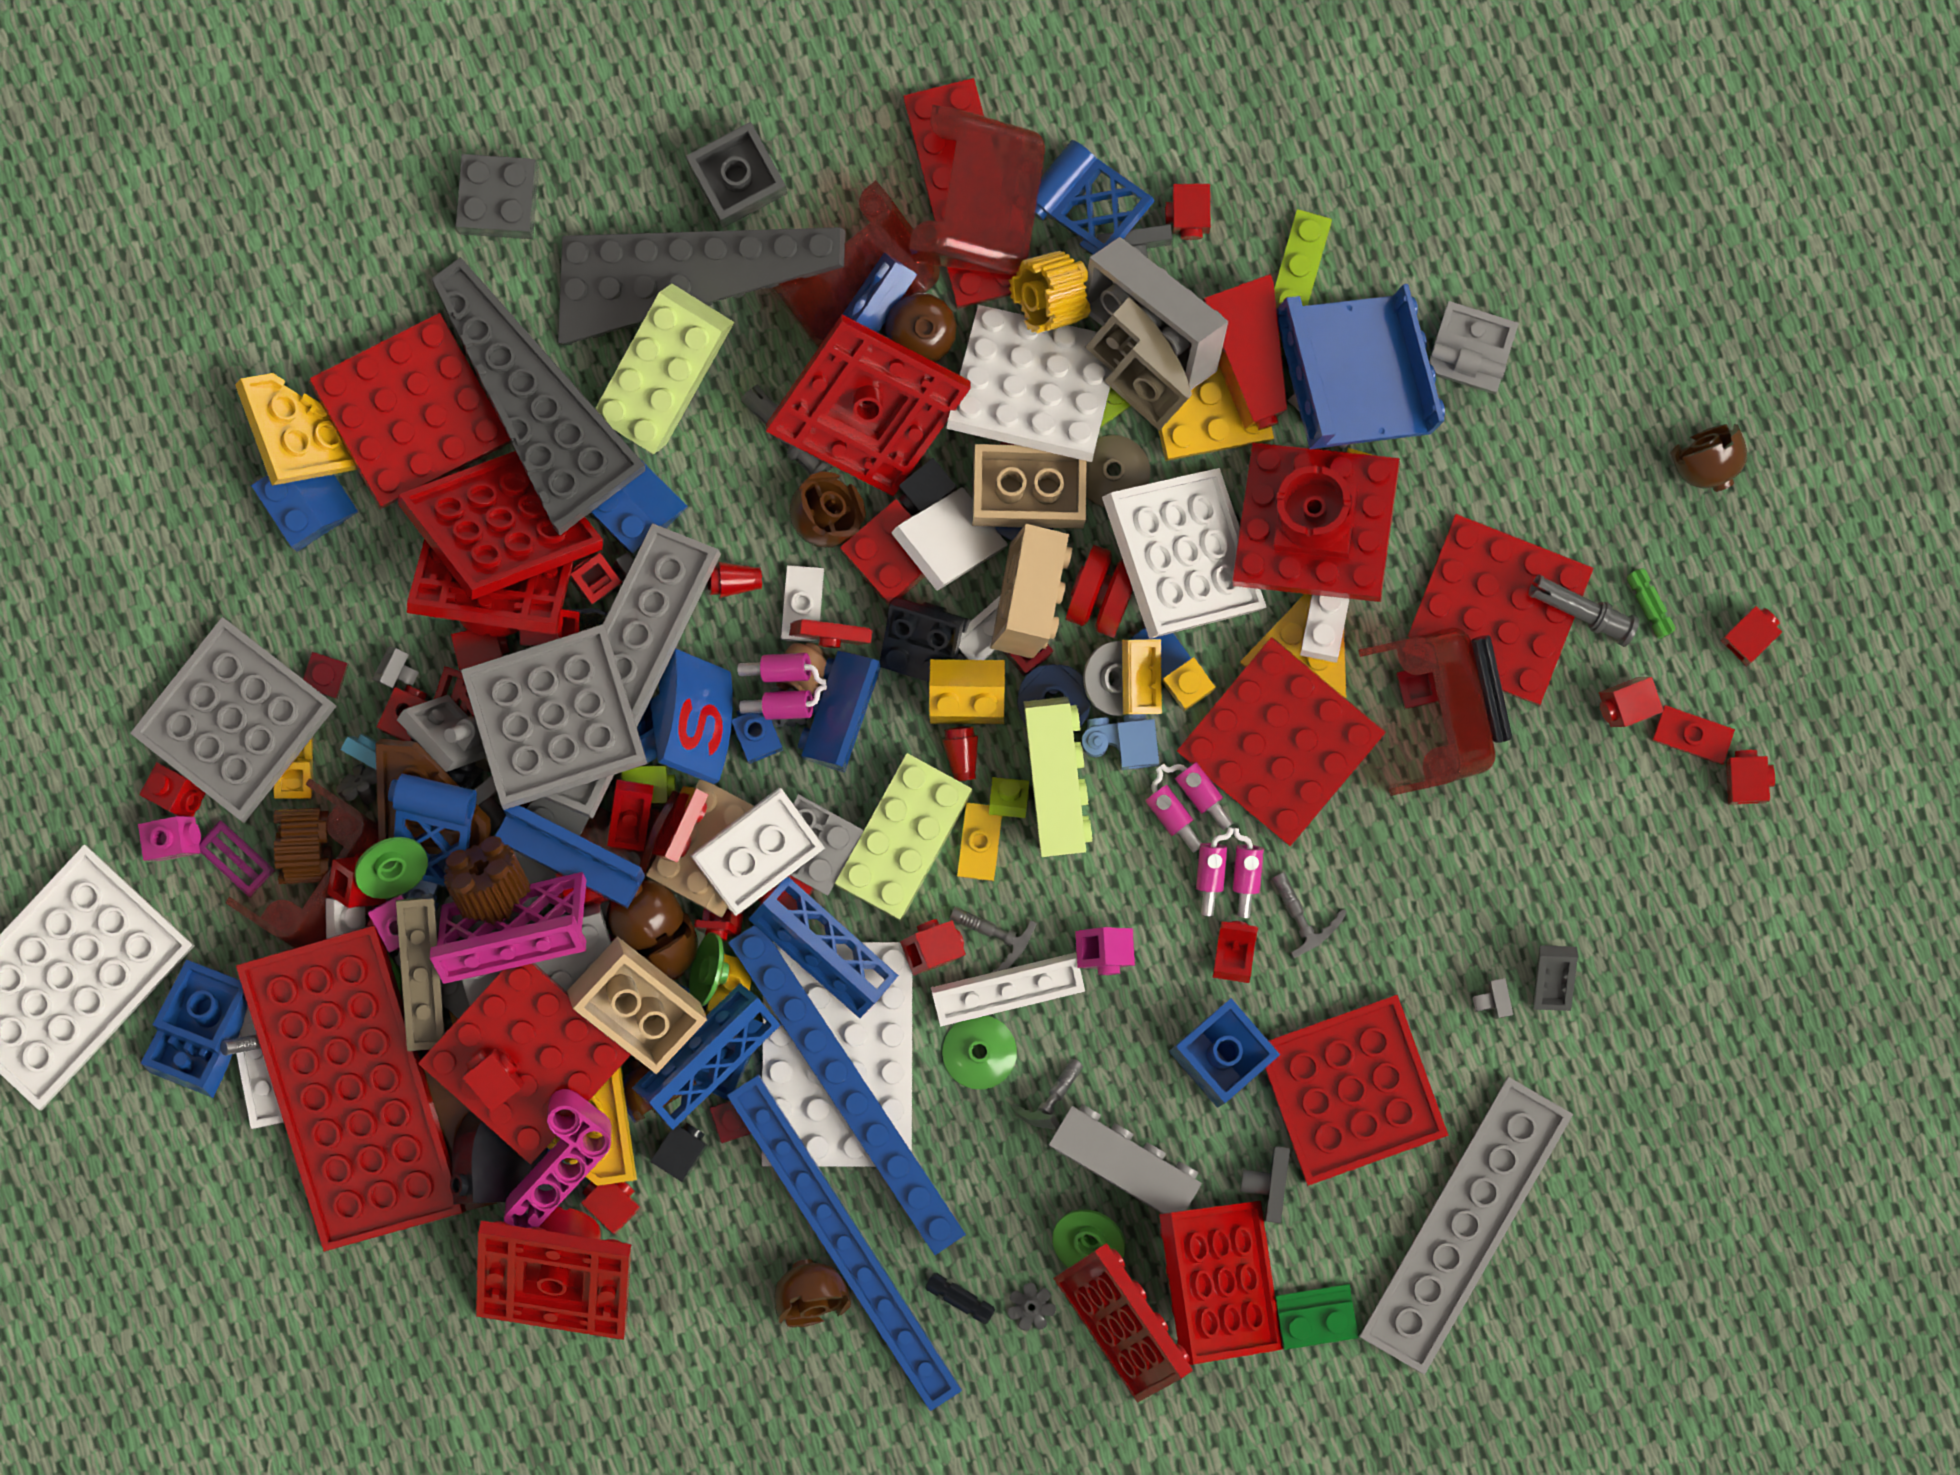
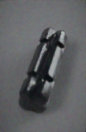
M938 1273L931 1275L925 1286L927 1291L935 1296L941 1295L943 1297L942 1300L966 1314H973V1318L983 1324H987L995 1312L994 1306L984 1300L982 1302L978 1301L977 1296L953 1282L952 1284L946 1282L947 1278Z

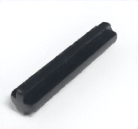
M1489 635L1473 638L1471 643L1491 735L1495 743H1502L1512 739V732L1492 640Z

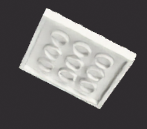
M978 305L960 376L971 381V389L956 410H950L947 429L1092 462L1110 386L1105 382V379L1112 373L1111 370L1085 348L1097 332L1069 325L1040 333L1031 332V329L1028 330L1024 322L1028 319L1024 317L1025 315Z
M1220 468L1111 492L1102 497L1149 639L1242 616L1266 608L1261 589L1233 586L1232 580L1240 527Z

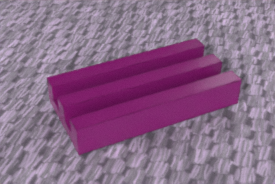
M221 820L199 843L200 852L250 898L266 882L269 876L276 871ZM221 831L264 870L260 875L217 837ZM211 842L253 880L250 886L207 848Z

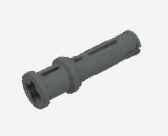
M758 384L748 390L741 398V402L765 426L778 407ZM779 439L788 449L786 452L788 454L787 457L791 461L796 460L810 475L821 471L829 472L834 467Z
M1542 575L1536 576L1533 580L1538 584V587L1531 584L1529 589L1530 597L1536 598L1588 623V628L1596 634L1603 632L1617 639V643L1623 647L1627 646L1635 636L1639 626V617L1632 614L1626 616L1612 609V604L1605 601L1597 604L1544 578Z

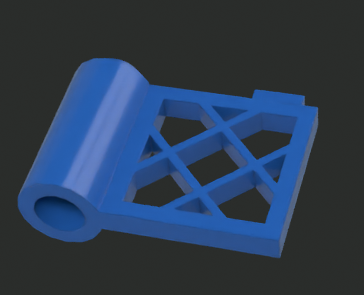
M1075 140L1069 142L1025 196L1029 202L1026 208L1034 216L1042 221L1048 217L1063 225L1083 240L1079 245L1091 255H1094L1119 237L1124 239L1155 202L1152 196L1097 159L1087 148ZM1101 173L1110 178L1111 191L1092 194V183ZM1117 184L1123 188L1117 189ZM1134 195L1140 199L1132 211L1119 213V197ZM1112 199L1113 214L1094 217L1093 202ZM1087 203L1088 219L1071 221L1066 217L1073 206ZM1114 223V233L1105 244L1096 238L1095 226ZM1088 227L1089 233L1085 231L1083 228Z
M402 773L398 780H392L388 792V800L393 802V809L396 810L394 837L410 838L419 844L431 837L442 852L431 857L425 850L428 857V867L422 880L446 886L444 883V875L446 873L443 872L437 863L448 857L453 851H465L469 848L471 820L477 801L476 790ZM406 819L418 822L426 832L415 838L405 826ZM444 828L459 831V842L450 846L439 831Z

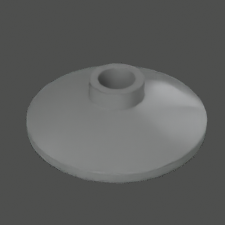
M1121 641L1108 642L1095 649L1086 662L1083 674L1084 689L1090 702L1099 711L1114 716L1126 715L1123 714ZM1110 672L1114 676V682L1111 685L1108 681Z

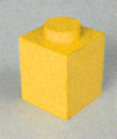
M1194 657L1162 680V683L1183 712L1215 689L1214 684Z

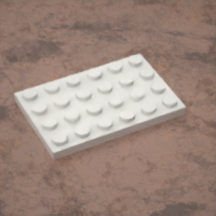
M87 845L81 847L0 934V1074L41 1111L195 946Z
M862 942L899 976L861 1018H858L774 943L912 1152V971L901 943ZM836 944L839 956L844 960H853L852 950L848 946ZM864 969L865 979L877 989L884 979L873 969ZM763 996V1004L781 1026L763 1042L762 1080L819 1167H876ZM762 1151V1166H772Z

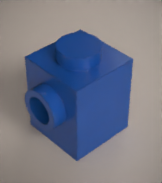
M740 710L736 711L738 717L732 719V724L749 764L783 751L772 721L766 720L763 713L742 714Z

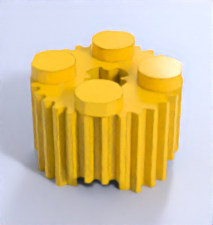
M1055 251L1023 260L1021 265L1018 266L1017 276L1009 280L1011 284L1009 290L1012 292L1010 297L1013 299L1014 304L1019 303L1022 306L1021 311H1024V317L1028 318L1024 322L1027 329H1031V332L1040 333L1077 323L1079 320L1087 318L1090 314V304L1085 298L1087 293L1085 292L1086 285H1084L1088 280V270L1082 261L1074 262V259L1070 258V255L1065 254L1064 251Z

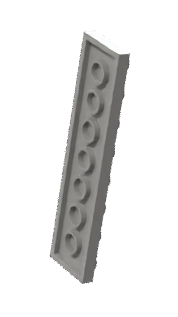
M653 523L603 623L607 629L636 727L721 555L719 550ZM614 775L543 797V799L593 819Z
M1506 1078L1361 1331L1360 1338L1425 1375L1571 1120L1572 1113L1512 1078Z

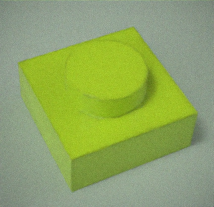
M992 777L989 815L1026 818L1029 781Z

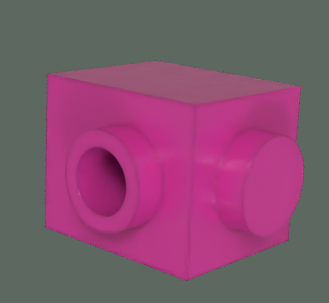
M176 816L138 824L143 861H165L201 853L199 846L201 833L196 824L195 817Z
M403 893L368 912L389 953L395 949L399 951L396 900L406 899Z
M1101 927L1075 931L1077 968L1098 969V975L1120 974V967L1135 966L1133 928Z

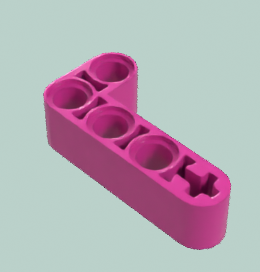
M562 1089L556 1091L549 1099L547 1123L549 1129L561 1139L507 1197L504 1222L509 1225L526 1228L539 1227L610 1149L612 1126L610 1119L572 1090ZM562 1109H568L572 1111L573 1114L570 1116H561L556 1112ZM596 1131L601 1133L602 1136L599 1138H590L586 1134L588 1132ZM565 1158H574L578 1162L576 1164L569 1165L563 1163L562 1160ZM542 1184H549L554 1188L552 1190L543 1191L539 1189L538 1186Z

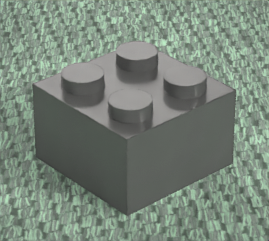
M751 122L686 156L687 163L722 228L787 195L786 185Z
M462 154L456 228L460 235L533 239L539 171L536 160L530 158Z

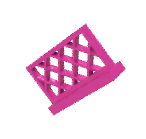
M583 872L530 884L531 892L527 893L524 898L519 899V904L513 905V912L515 911L520 915L509 925L499 921L492 925L484 920L483 922L485 923L474 933H471L468 929L477 921H474L473 918L470 920L464 918L458 924L452 922V916L460 915L454 902L443 904L441 907L437 946L431 947L429 957L443 984L586 951V939L582 933L586 878ZM574 888L563 900L557 897L563 890ZM539 897L528 908L522 905L528 898ZM549 903L555 905L544 917L538 914ZM565 912H568V913L571 914V915H567V916L561 917ZM530 920L536 922L533 924L526 925ZM495 928L498 929V930H500V931H498V932L490 933V932H492ZM460 936L464 938V940L454 942Z

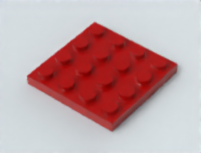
M441 313L309 378L311 387L380 510L398 501V494L441 479L510 443V439Z
M516 451L398 494L399 507L471 600L598 552L603 547L602 537L586 517L582 518L560 536L558 535Z
M1455 514L1401 652L1480 683L1471 641L1475 637L1489 635L1492 640L1502 691L1540 706L1575 617L1536 598L1530 597V586L1532 584L1538 587V584L1533 580L1536 576L1542 575L1544 578L1583 596L1594 568Z
M1271 637L1178 748L1177 752L1192 765L1197 762L1211 781L1291 846L1384 736L1386 731L1275 638Z
M532 963L502 970L418 1064L529 1164H532L557 1136L549 1129L547 1123L548 1103L552 1094L556 1091L567 1089L576 1092L589 1101L631 1054L572 1008L568 993L540 967ZM496 1048L500 1054L506 1052L514 1060L519 1068L515 1073L524 1084L517 1093L491 1113L462 1077L469 1070L466 1062L481 1050L489 1054ZM562 1109L556 1112L561 1116H570L573 1114V1112L568 1109Z
M1398 995L1269 1040L1280 1056L1269 1064L1265 1071L1307 1186L1449 1136Z
M1261 1201L1159 1214L1160 1233L1163 1239L1166 1258V1273L1169 1278L1172 1298L1171 1307L1178 1339L1177 1344L1181 1345L1190 1358L1189 1365L1283 1350Z
M1106 1243L1053 1279L1138 1403L1182 1379L1192 1372L1193 1369L1189 1365L1190 1358L1181 1345L1175 1344L1168 1334V1325L1159 1313L1153 1312L1146 1302L1147 1296L1143 1287L1137 1281H1132L1125 1271V1263L1121 1255L1115 1249H1110Z

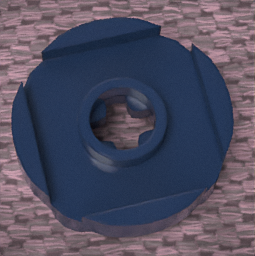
M1044 665L1032 670L1019 687L1017 705L1023 723L1026 725L1024 701L1046 699L1045 695L1048 692L1052 695L1060 692L1064 697H1068L1070 705H1077L1081 728L1088 718L1091 705L1084 689L1082 675L1065 665Z

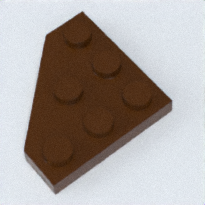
M380 739L376 743L379 842L394 838L396 810L393 809V802L388 800V792L393 779L398 780L403 773L459 786L417 742ZM477 804L471 820L469 849L474 844L478 846L480 842L491 836L490 817ZM406 819L405 826L415 838L426 832L418 822ZM446 828L439 831L450 846L459 842V831ZM431 837L420 843L428 854H439L442 852Z

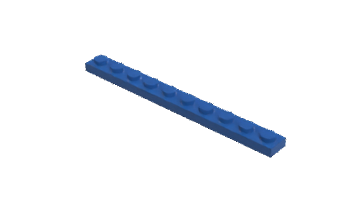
M754 925L729 941V945L933 1254H938L965 1236V1232L772 940Z
M758 1074L727 1094L734 1108L928 1409L932 1411L960 1393L962 1388L761 1076Z

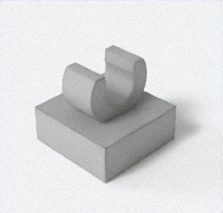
M388 646L372 680L393 688L396 680L413 686L419 672L404 665L409 654Z
M1505 978L1488 982L1490 993L1472 997L1475 1012L1493 1008L1495 1019L1513 1015Z

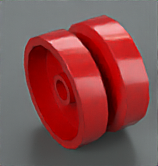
M1093 544L1085 566H1081L1070 595L1072 600L1065 620L1084 626L1089 622L1094 608H1100L1095 623L1096 631L1114 638L1133 588L1123 559L1119 560L1113 576L1108 575L1107 573L1113 558L1110 550Z

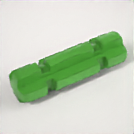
M1640 568L1633 571L1627 576V581L1631 589L1636 590L1637 594L1635 597L1648 622L1652 621L1653 625L1651 627L1656 637L1661 639L1672 634L1675 631V625L1670 617H1666L1665 613L1667 610L1654 585L1650 586L1649 582L1651 579L1646 570Z

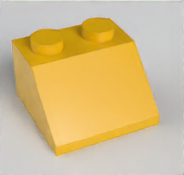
M930 659V724H1004L1005 660Z

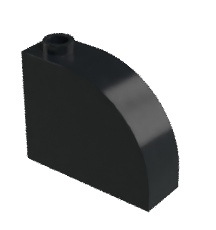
M469 1111L458 1129L453 1145L452 1178L450 1181L453 1205L506 1202L510 1193L546 1156L548 1148L546 1147L533 1163L529 1164L473 1112ZM549 1184L538 1186L543 1191L550 1190Z

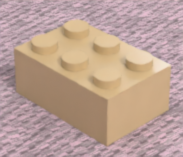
M975 444L973 453L972 526L1024 527L1025 524L1042 528L1083 529L1086 521L1087 461L1020 445Z
M1025 524L1010 543L990 649L1034 658L1042 648L1046 649L1049 639L1055 638L1059 625V617H1054L1056 603L1061 604L1065 592V582L1060 581L1062 570L1068 568L1072 554V548L1067 547L1069 534Z
M700 779L695 788L709 794L705 802L707 809L702 820L695 824L691 832V845L688 852L679 859L678 863L664 860L657 856L646 876L722 918L728 907L690 857V854L754 806Z
M618 936L567 990L572 1008L655 1074L668 1063L707 1021L700 1001Z

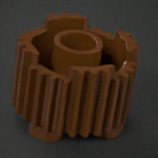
M321 808L275 810L274 824H281L278 825V832H276L274 841L275 868H283V870L279 871V884L324 882V879H330V868L333 861L332 847L325 846L324 844L328 842V833H330L329 810L321 811Z
M490 836L483 842H480L478 846L474 844L472 848H467L465 851H453L446 859L448 869L445 870L444 883L463 919L468 918L470 920L473 918L474 921H477L480 918L481 921L485 920L486 923H491L492 925H495L497 921L501 923L504 918H510V915L513 913V905L519 904V899L524 898L527 893L531 892V885L514 851L508 844L505 845L500 837Z

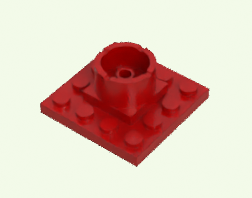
M842 314L767 421L766 432L894 496L899 489V485L906 480L948 421L950 410L955 411L969 392L971 381Z
M1252 443L1232 580L1233 586L1381 602L1400 458Z
M424 539L407 600V613L458 620L466 629L482 636L488 634L491 637H504L518 632L519 629L556 635L574 561L471 600Z
M557 1207L539 1227L532 1228L513 1226L502 1221L488 1222L481 1220L478 1231L476 1317L624 1340L627 1327L632 1244L622 1243L615 1239L602 1240L599 1224L589 1215L571 1208L563 1210L562 1207Z

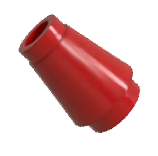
M717 562L708 580L709 595H718V598L762 589L761 567Z
M974 726L945 729V738L942 739V743L954 779L957 781L976 779L978 735L974 733Z

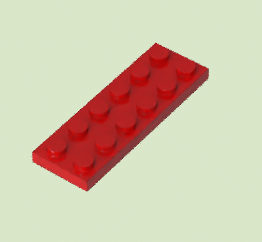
M971 78L903 95L957 309L1010 296L1012 292L1009 290V287H1011L1009 280L1017 276L1016 272L1019 271L1018 266L1021 265L1022 261L975 79Z

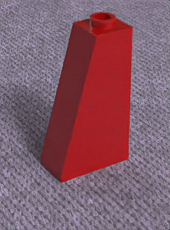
M1271 274L1202 299L1203 302L1218 311L1229 321L1219 366L1244 429L1256 425L1258 431L1279 423L1277 417L1287 410L1274 281Z

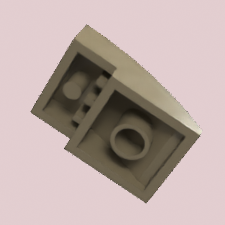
M1130 297L1125 300L1085 346L1089 352L1112 371L1105 379V382L1159 431L1192 395L1185 372L1169 342L1150 317Z

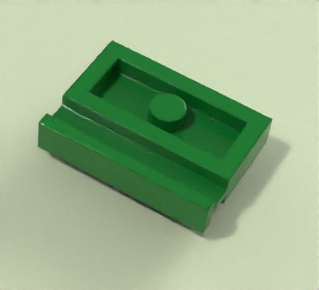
M1350 1284L1275 1296L1284 1350L1358 1338Z

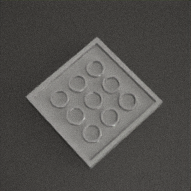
M222 617L130 734L236 818L245 823L337 706Z
M604 624L461 670L503 810L648 764Z

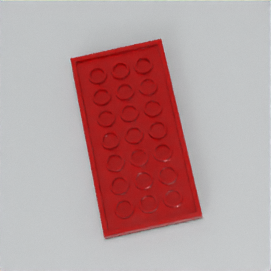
M375 925L236 965L323 1251L336 1249L465 1212L464 1204L453 1205V1194L450 1189L452 1162L423 1068L418 1064L420 1061L418 1051H407L404 1005L386 946Z

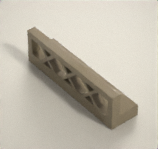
M432 893L421 894V898L396 900L407 1051L430 1050L444 1035L440 977L429 958L431 947L437 946L435 906Z

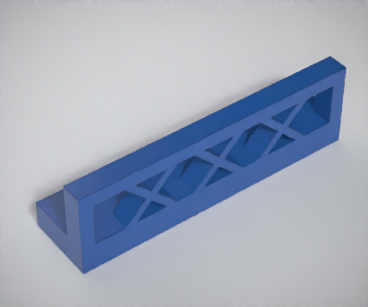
M884 252L843 315L878 333L884 325L893 305L900 301L917 274Z
M520 805L503 810L506 817L496 837H500L505 845L508 844L513 851L562 876L583 872L586 878V888L628 909L645 877L641 867Z
M786 877L749 918L755 926L858 1018H861L878 1001L899 976L789 877ZM784 890L796 900L798 910H788L777 900ZM808 919L820 921L824 925L826 935H816L811 931ZM836 944L848 946L852 950L853 960H844L839 956ZM864 969H873L884 979L877 989L865 979Z
M741 983L706 1016L707 1021L657 1074L650 1070L632 1087L638 1096L650 1105L672 1130L781 1026L761 1000ZM760 1013L766 1022L755 1033H747L749 1022ZM729 1042H736L735 1052L728 1059H720L722 1048ZM709 1068L708 1079L701 1085H693L694 1075L701 1069ZM674 1095H682L681 1105L669 1115L662 1106Z

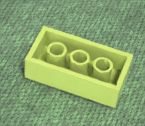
M670 284L658 293L595 409L615 431L650 453L655 454L669 441L734 322L674 284Z
M1068 697L1024 701L1041 857L1086 852L1085 843L1092 842V831L1089 815L1082 816L1081 806L1088 805V794L1085 779H1078L1077 768H1084L1081 742H1074L1073 731H1080L1077 705H1070Z
M907 753L835 882L836 887L901 922L973 793L972 788Z

